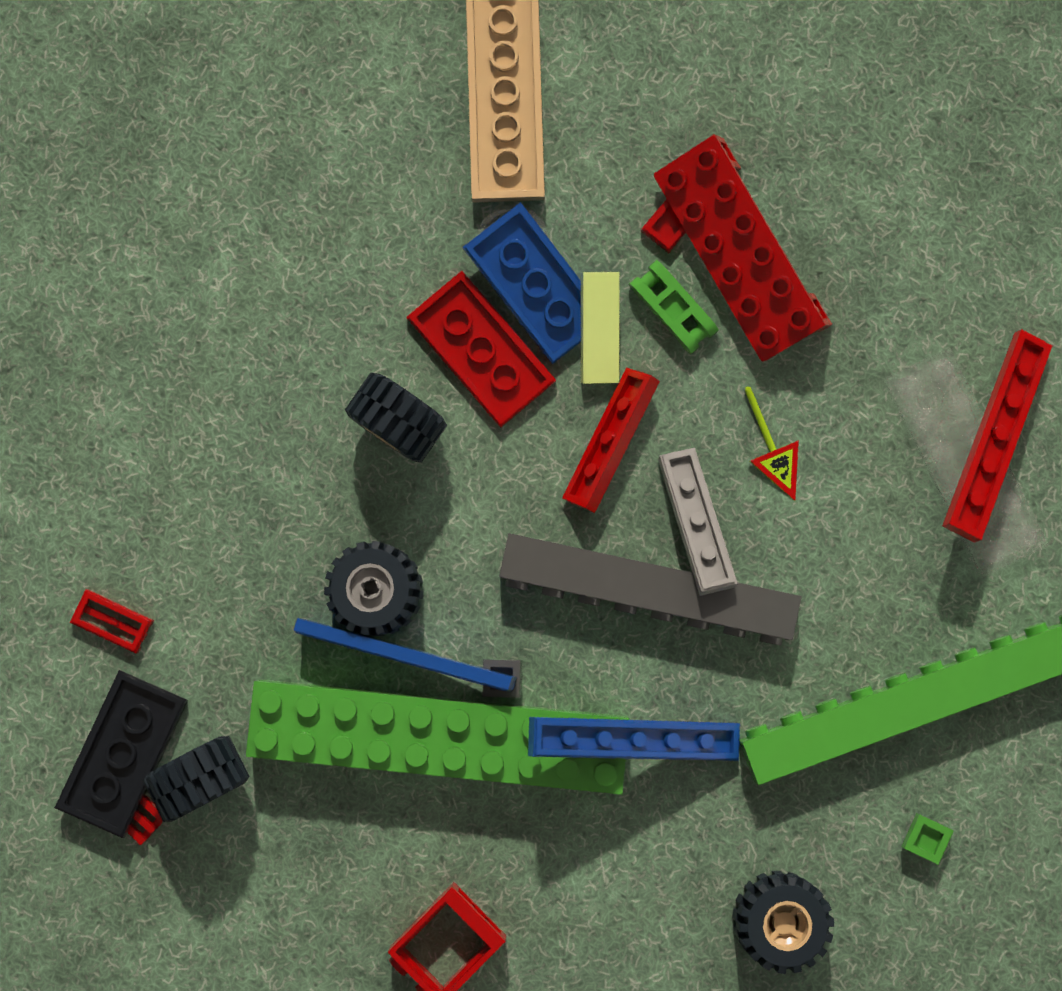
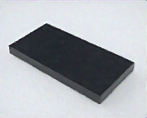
M119 670L54 808L118 837L125 838L138 811L141 800L147 791L143 780L150 772L157 769L188 700Z

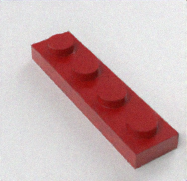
M626 367L562 499L590 512H596L660 382L652 375Z

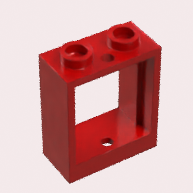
M453 882L390 946L388 953L391 955L389 962L401 975L405 976L408 973L418 983L415 987L417 991H457L506 942V934ZM448 904L485 944L443 986L405 946Z

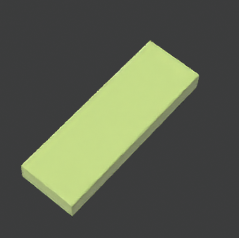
M581 272V383L583 384L619 383V272Z

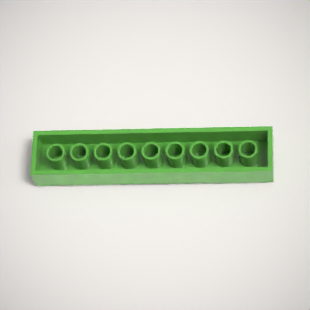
M257 680L254 681L246 757L622 795L626 759L528 756L529 717L630 719L628 716Z

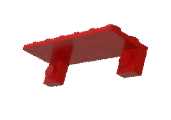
M713 134L655 172L654 178L759 359L765 362L809 335L821 332L833 324L816 295L807 292L738 174L737 171L741 170V167L724 138Z

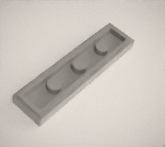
M695 448L660 455L658 462L699 595L702 596L735 588L738 583Z

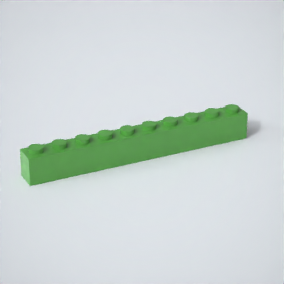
M1062 615L1059 616L1061 623L1047 627L1046 622L1029 626L1024 629L1025 636L1012 640L1011 635L999 637L989 642L990 649L979 653L976 647L954 654L956 661L942 665L941 660L919 667L921 674L908 678L906 673L887 678L885 679L886 687L875 691L872 690L871 686L850 692L852 699L838 704L836 698L815 705L817 712L803 716L801 711L788 714L780 718L782 725L768 729L766 724H762L746 730L747 737L740 739L739 742L754 782L757 785L764 784L1062 675Z

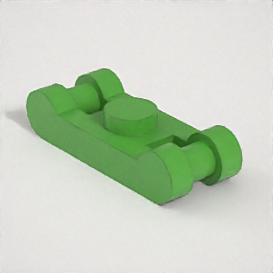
M656 260L648 267L649 271L643 277L639 278L637 276L629 283V286L691 355L699 348L698 343L705 337L711 338L719 329L663 264ZM659 282L666 289L656 296L651 288ZM692 317L697 326L688 332L682 324Z

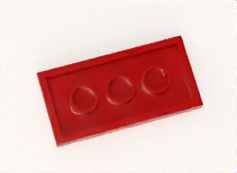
M460 271L406 317L500 428L556 382L551 373L463 271Z

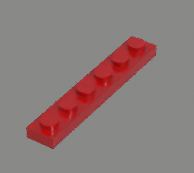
M1023 329L1015 332L942 525L946 529L974 543L981 541L1053 346Z

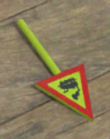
M747 386L745 387L746 396L770 451L749 462L795 501L799 440L776 449L751 387Z

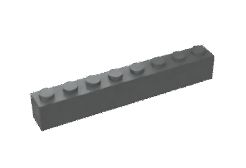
M508 533L499 574L500 578L507 579L506 587L527 591L528 584L543 587L541 593L543 595L563 599L564 592L579 595L578 602L600 606V601L605 600L614 602V610L636 614L637 608L651 610L650 618L672 622L673 615L688 618L687 626L709 630L710 623L724 626L723 634L745 638L746 631L761 634L760 642L779 646L782 645L783 639L793 640L802 597L743 583H738L735 588L700 596L692 572Z

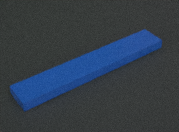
M297 618L294 631L297 634L506 692L514 690L517 679L514 676L307 619Z
M529 717L528 756L739 761L740 723Z

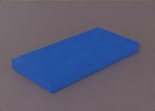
M520 202L463 246L462 249L539 349L553 364L581 342V280Z

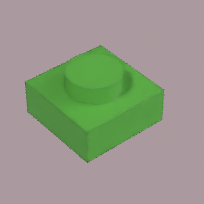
M916 813L901 847L939 865L954 830Z

